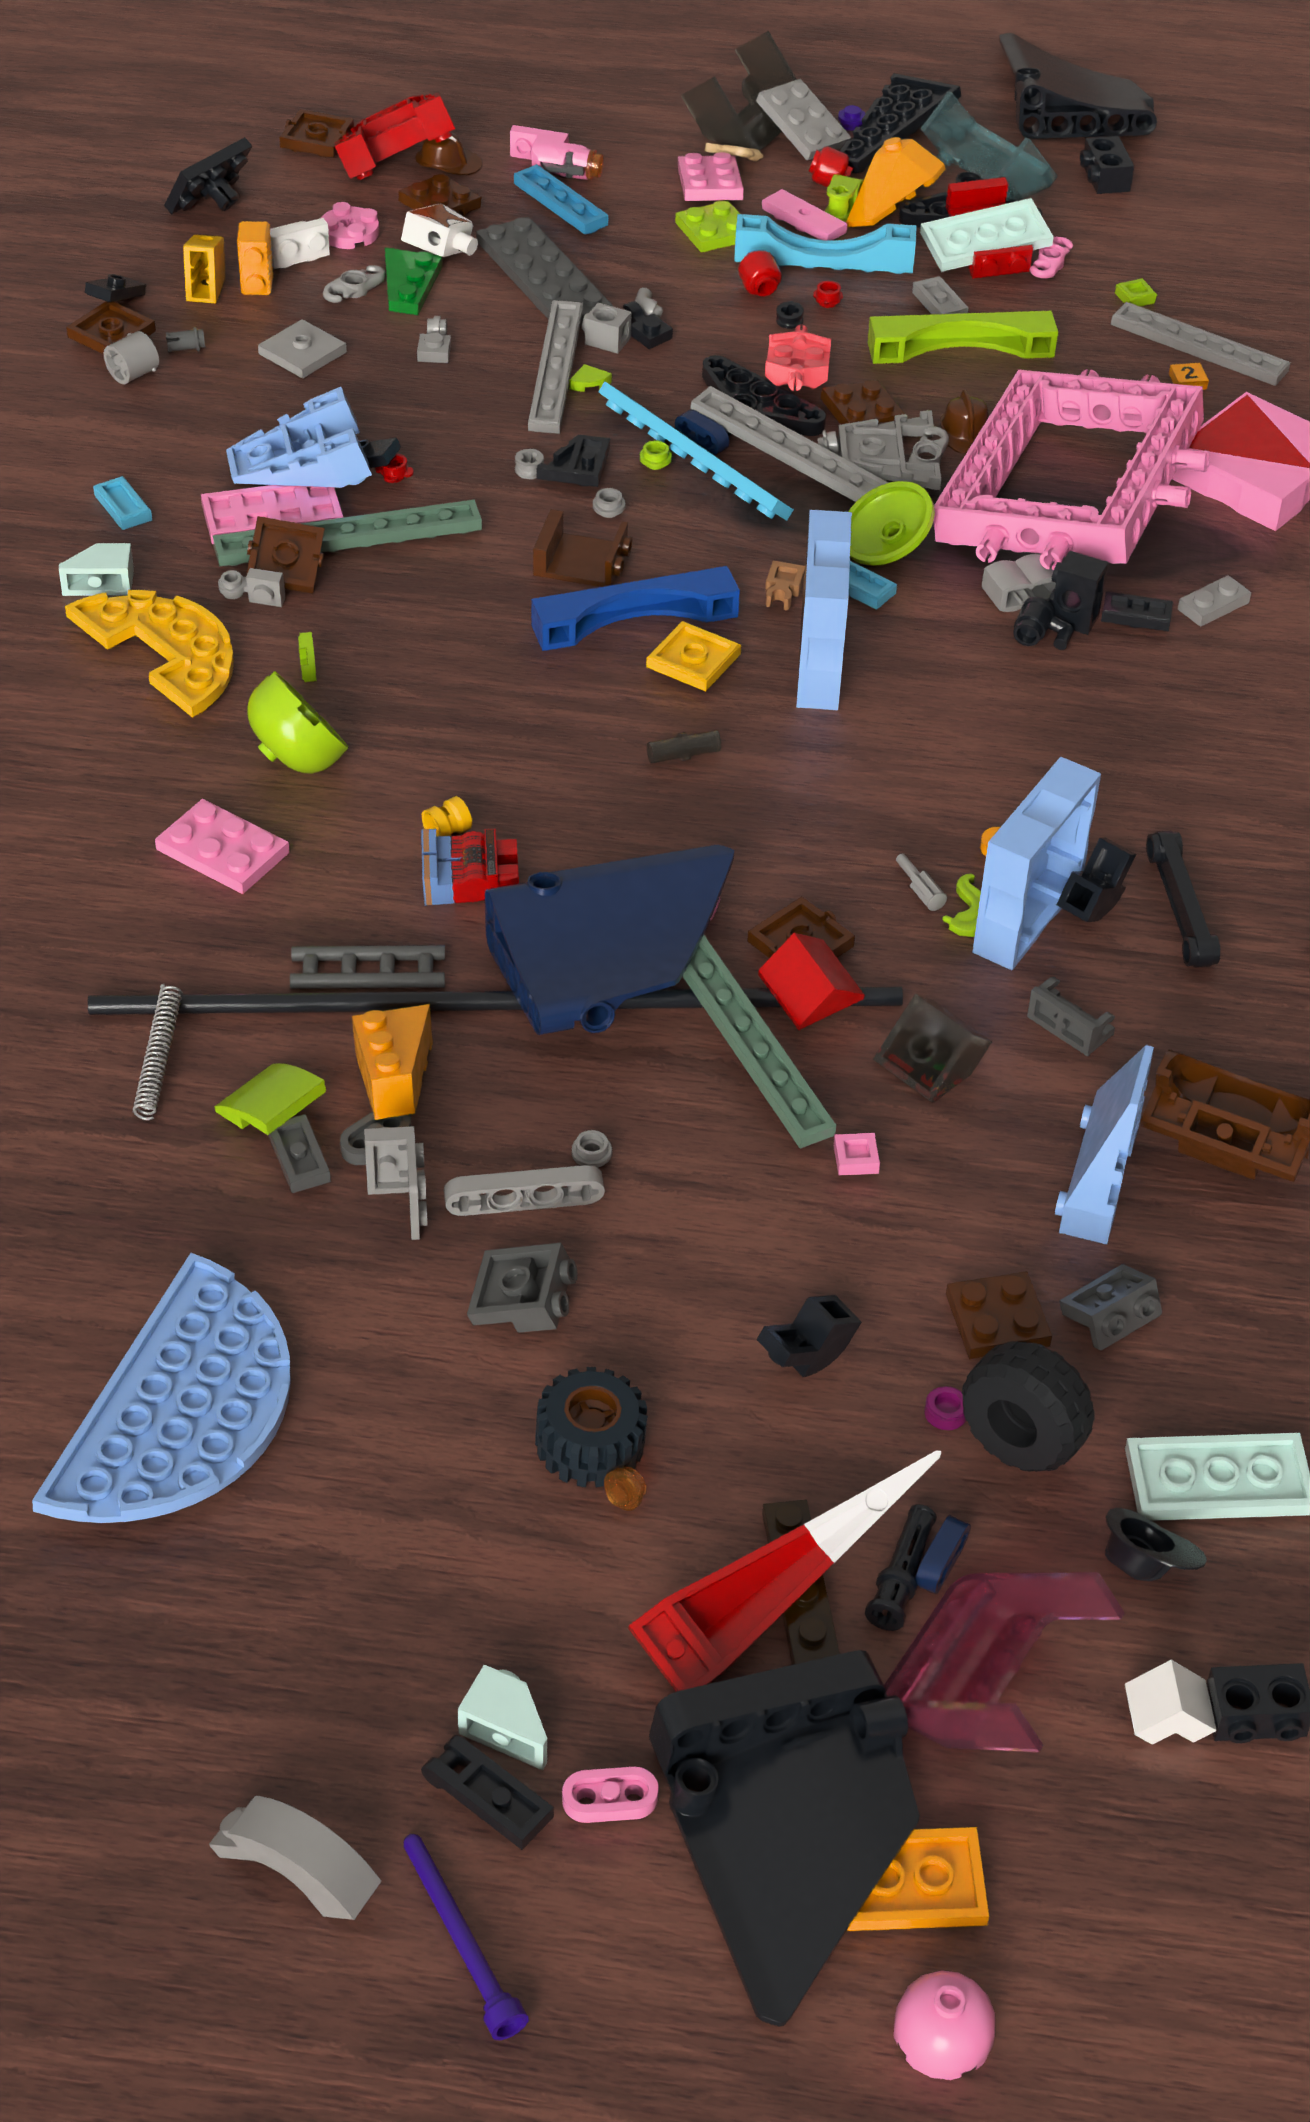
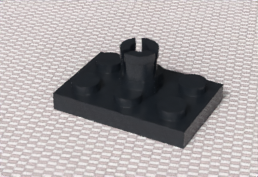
M244 137L182 170L164 204L172 215L181 209L183 211L190 209L197 200L203 197L204 199L212 197L222 211L231 208L240 198V195L231 186L237 182L240 169L248 162L247 156L252 148L249 141Z

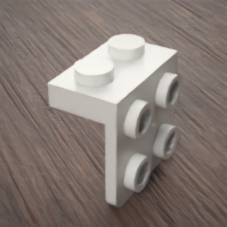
M324 218L308 222L299 221L270 229L271 256L274 269L287 268L293 264L314 261L320 257L330 255L328 223Z

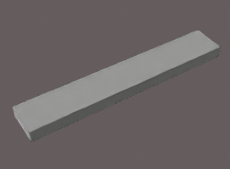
M552 300L528 420V431L560 434L583 314V303Z
M1125 302L1112 315V326L1274 386L1289 372V361L1129 302Z

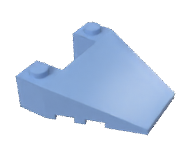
M338 387L303 404L305 410L292 418L288 414L278 418L277 420L280 425L265 434L260 429L226 449L234 484L342 488L347 485H357L363 482L366 477L371 476L372 473L368 460L356 434L360 433L358 424L342 387Z
M1145 1045L1097 1090L1093 1106H1084L1080 1128L1086 1129L1069 1190L1068 1192L1060 1191L1055 1209V1215L1062 1216L1059 1233L1107 1245L1116 1213L1127 1157H1131L1145 1100L1144 1091L1147 1088V1077L1151 1067L1154 1047Z

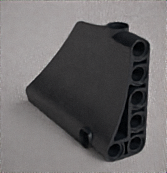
M1013 33L999 35V42L1015 76L1014 100L1016 101V123L1021 134L1026 138L1148 135L1156 128L1157 118L1154 114L1153 97L1145 93L1132 80L1106 75L1074 65L1039 49ZM1086 115L1093 116L1089 124H1079L1082 117ZM1112 115H1121L1120 120L1116 124H1108V119ZM1028 117H1036L1037 120L1034 125L1030 127L1023 125ZM1055 117H1065L1061 125H1051Z
M851 1651L671 1693L657 1704L649 1733V1740L671 1791L669 1799L670 1809L677 1821L755 2015L761 2021L778 2027L784 2026L791 2019L854 1918L917 1827L920 1817L903 1757L902 1737H905L908 1732L906 1710L897 1695H886V1688L867 1651ZM690 1788L698 1790L699 1792L690 1790Z

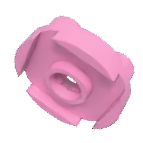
M338 202L333 205V210L326 212L321 217L328 223L329 245L336 248L354 249L355 243L363 241L364 246L372 244L379 236L377 211L372 208L365 209L350 206L347 202Z

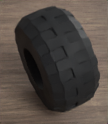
M1011 1341L991 1349L967 1375L962 1388V1403L965 1420L968 1421L971 1427L970 1431L991 1455H995L1004 1464L1010 1467H1018L1023 1471L1048 1472L1066 1464L1084 1445L1093 1430L1092 1426L1095 1415L1090 1390L1087 1384L1083 1382L1078 1370L1064 1360V1357L1056 1351H1051L1037 1343Z

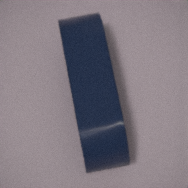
M688 410L675 419V429L716 456L729 447V436L726 430L720 424L695 410Z
M951 1515L945 1519L918 1568L915 1577L917 1586L934 1594L940 1591L965 1546L971 1524Z

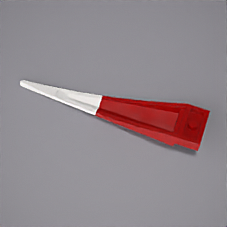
M934 1451L787 1534L667 1596L632 1622L628 1629L676 1692L712 1683L722 1676L940 1458L941 1451Z

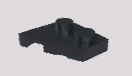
M578 434L569 441L567 446L561 447L553 453V461L547 465L540 463L537 466V479L598 487L610 450V438Z

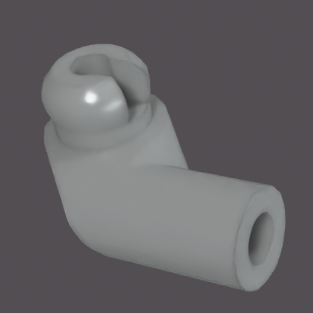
M640 288L635 301L641 306L644 315L647 317L654 314L660 318L663 314V308L657 305V301L651 299L652 292L649 289Z

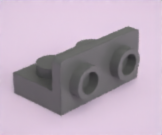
M1124 1264L1059 1300L1062 1315L1090 1328L1093 1347L1098 1350L1107 1348L1162 1314L1156 1279Z

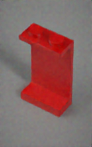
M1006 177L948 184L946 209L949 217L1006 204L1008 191ZM1032 245L974 252L972 265L968 266L972 279L1030 272L1033 247Z

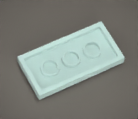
M1032 198L921 223L920 233L941 272L972 265L974 252L1026 245H1032L1033 250L1053 245V235Z
M1300 1433L1127 1438L1125 1451L1137 1512L1149 1520L1310 1515V1471Z

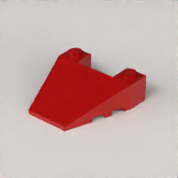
M440 93L427 94L425 98L423 94L413 95L360 120L350 129L351 135L349 132L345 133L343 139L335 142V148L349 178L357 177L358 180H361L373 174L372 168L376 167L377 162L427 138L428 141L435 139L436 143L441 142L452 136L450 131L454 130L455 126Z

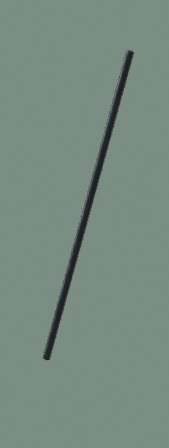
M859 987L865 995L864 999L851 1006H902L903 988ZM741 988L754 1007H781L768 988ZM661 989L626 999L617 1009L704 1007L691 989ZM512 991L183 994L178 1014L368 1012L371 1010L387 1011L430 1004V1011L523 1009ZM88 995V1014H155L159 995Z

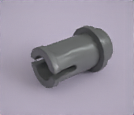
M194 326V330L165 332L168 352L195 348L197 351H200V348L206 347L203 328L197 329Z

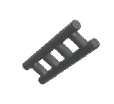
M445 945L292 946L291 948L292 962L303 961L302 973H290V989L445 988V972H433V960H445ZM318 961H341V973H318ZM357 961H380L379 973H356ZM395 961H418V972L395 973Z

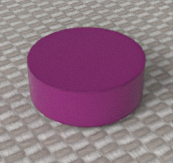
M948 1386L933 1389L928 1394L925 1403L924 1414L927 1421L932 1426L941 1430H954L961 1427L966 1421L963 1413L962 1392Z

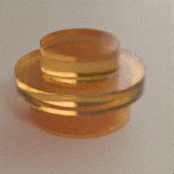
M631 1467L615 1468L605 1476V1492L613 1505L623 1510L631 1511L642 1503L643 1497L646 1494V1483L638 1471Z

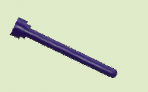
M409 1834L404 1839V1849L486 2002L483 2020L494 2040H505L516 2035L529 2021L526 2011L518 1998L512 1997L510 1993L503 1992L424 1842L419 1835Z

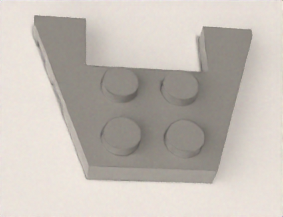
M932 410L920 411V417L907 419L906 414L896 415L894 421L878 424L877 419L839 425L838 442L842 458L884 480L894 482L908 481L934 490H940L941 487L939 463L905 462L902 436H925L923 434L924 429L934 427Z

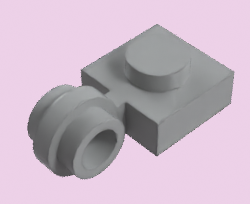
M434 315V319L428 318L427 334H420L417 362L448 363L451 350V335H447V319H441V316Z
M250 568L247 576L243 577L238 571L229 570L224 572L218 581L219 591L227 599H237L243 595V592H248L249 602L282 607L286 598L283 573Z

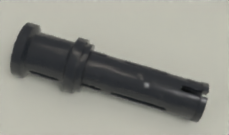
M919 1504L911 1506L890 1565L878 1574L876 1580L878 1590L875 1598L867 1603L865 1616L871 1624L880 1629L895 1631L904 1626L906 1619L904 1610L907 1601L915 1596L917 1590L914 1576L923 1556L931 1529L937 1519L936 1513L928 1506ZM912 1539H914L913 1546L911 1548L910 1554L908 1555V1549L910 1547ZM884 1609L888 1610L886 1616L883 1615Z

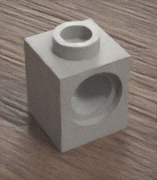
M597 303L590 313L585 314L582 321V330L585 331V345L618 354L631 338V312Z

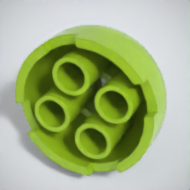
M274 671L254 689L248 701L247 716L249 724L255 735L262 742L258 748L270 761L274 762L278 758L287 767L300 773L312 774L328 769L345 754L344 752L349 746L331 725L303 699L304 697L280 674Z

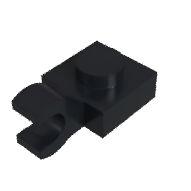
M636 301L623 305L625 310L631 312V336L649 350L673 338V328L654 314L646 317L641 306Z

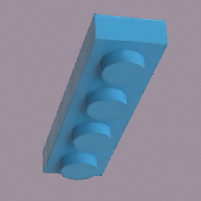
M536 164L514 173V184L583 234L594 233L596 230L608 226V214Z

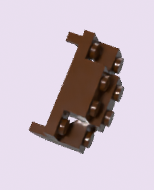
M1169 1049L1156 1071V1086L1141 1118V1127L1179 1140V1153L1255 1180L1258 1170H1262L1295 1182L1304 1158L1308 1159L1310 1154V1099L1259 1083Z

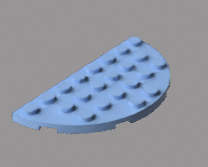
M190 1253L33 1498V1512L78 1522L112 1523L148 1519L194 1505L216 1494L245 1473L265 1452L275 1437L283 1421L290 1392V1355L287 1341L279 1321L259 1293L256 1291L250 1292L245 1286L236 1281L235 1274L225 1267Z

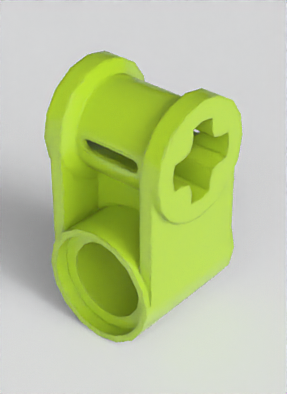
M834 174L830 185L827 187L829 204L825 212L846 222L858 196L863 179Z

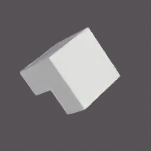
M1169 1660L1125 1683L1134 1733L1153 1745L1175 1733L1194 1743L1217 1731L1206 1680L1175 1661Z

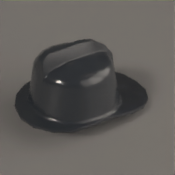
M1114 1508L1108 1511L1105 1518L1112 1532L1105 1549V1556L1129 1576L1141 1581H1153L1163 1577L1172 1567L1184 1570H1197L1205 1566L1207 1558L1204 1552L1190 1541L1159 1527L1148 1518L1129 1509Z

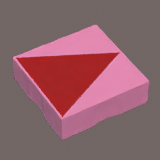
M1245 392L1201 425L1188 450H1206L1210 452V463L1207 472L1177 469L1172 478L1184 486H1189L1192 490L1206 497L1223 502L1236 512L1277 531L1297 515L1305 504L1310 501V422Z

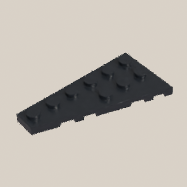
M893 73L890 77L891 84L884 86L882 97L875 99L862 118V126L855 128L853 139L846 141L840 150L849 156L848 166L853 167L851 173L856 174L865 171L871 164L875 153L887 139L899 137L903 140L915 133L925 123L933 120L941 111L949 108L953 102L961 97L960 86Z

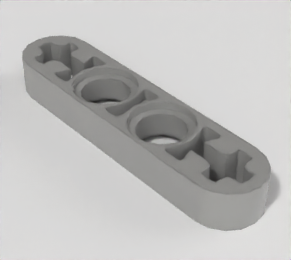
M589 1165L460 1176L449 1180L444 1186L446 1209L451 1214L457 1216L588 1205L599 1201L605 1193L601 1171L597 1167ZM542 1186L554 1187L549 1191H535L537 1188ZM500 1190H513L512 1193L507 1195H495V1192Z

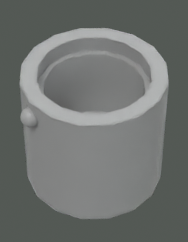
M141 331L128 333L126 337L108 345L104 349L103 355L106 367L112 377L120 384H127L151 371L155 372L159 365V355L155 345Z

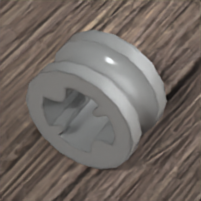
M535 449L520 450L515 455V473L524 479L537 478V466L540 463H544V455Z

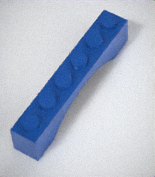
M728 566L539 597L531 599V626L542 651L575 646L595 630L613 622L632 617L650 615L677 616L705 623L736 618L739 613L740 590Z

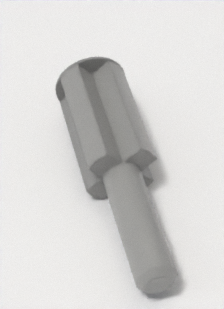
M899 854L896 857V862L913 881L909 886L929 910L936 911L942 908L947 901V895L926 871L923 870L920 873L905 854Z

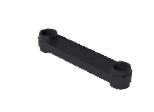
M1169 830L1148 834L1146 840L1147 857L1150 863L1157 864L1183 938L1182 953L1185 965L1200 968L1218 964L1220 961L1219 939L1216 934L1209 933L1182 858L1183 843L1180 833Z

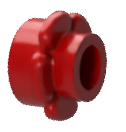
M822 281L817 285V290L814 291L813 297L816 298V302L820 306L833 308L841 302L843 293L841 292V286L837 282Z

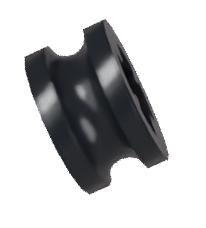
M792 301L779 304L776 309V323L786 329H794L798 325H802L803 307Z

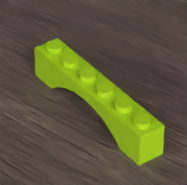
M1052 311L870 316L867 343L873 364L904 363L925 352L951 347L995 349L1024 359L1055 358L1058 329Z

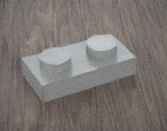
M940 276L913 282L912 293L931 314L968 313L969 307Z
M1227 575L1180 598L1178 610L1201 627L1248 604L1251 591Z

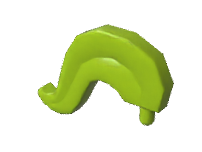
M972 873L961 876L956 886L957 894L970 908L963 912H958L954 918L948 915L942 918L943 922L949 924V930L959 936H975L981 890L971 884L974 883L975 879Z

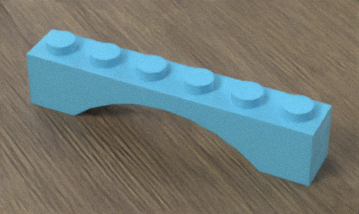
M738 214L734 262H741L752 251L764 250L773 255L778 266L826 267L834 270L857 269L864 272L888 271L894 274L913 273L916 225L885 224L877 230L860 237L824 241L792 233L778 225L768 216Z

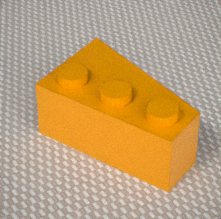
M430 1004L387 1011L371 1010L361 1015L352 1016L356 1058L375 1120L415 1114L422 1088L423 1071H426L428 1052L432 1049L433 1045Z

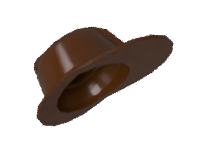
M450 131L451 137L436 143L435 139L428 141V138L423 140L422 149L415 156L416 162L421 166L435 168L456 175L474 174L481 169L483 164L477 154L463 149L458 135Z
M962 390L960 397L952 399L948 403L945 413L940 417L941 428L946 430L949 436L948 446L966 455L989 418L985 402L979 398L969 397L967 390Z

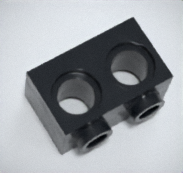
M1120 137L1086 138L1084 150L1080 152V165L1085 169L1088 181L1092 183L1096 193L1130 192L1134 164Z
M1303 1663L1211 1667L1206 1684L1217 1729L1213 1733L1214 1741L1230 1740L1234 1743H1247L1254 1739L1277 1738L1280 1741H1292L1300 1737H1307L1310 1729V1689ZM1277 1703L1285 1704L1288 1707H1283ZM1231 1705L1239 1706V1707H1241L1243 1710H1241V1709H1236V1708L1232 1707Z

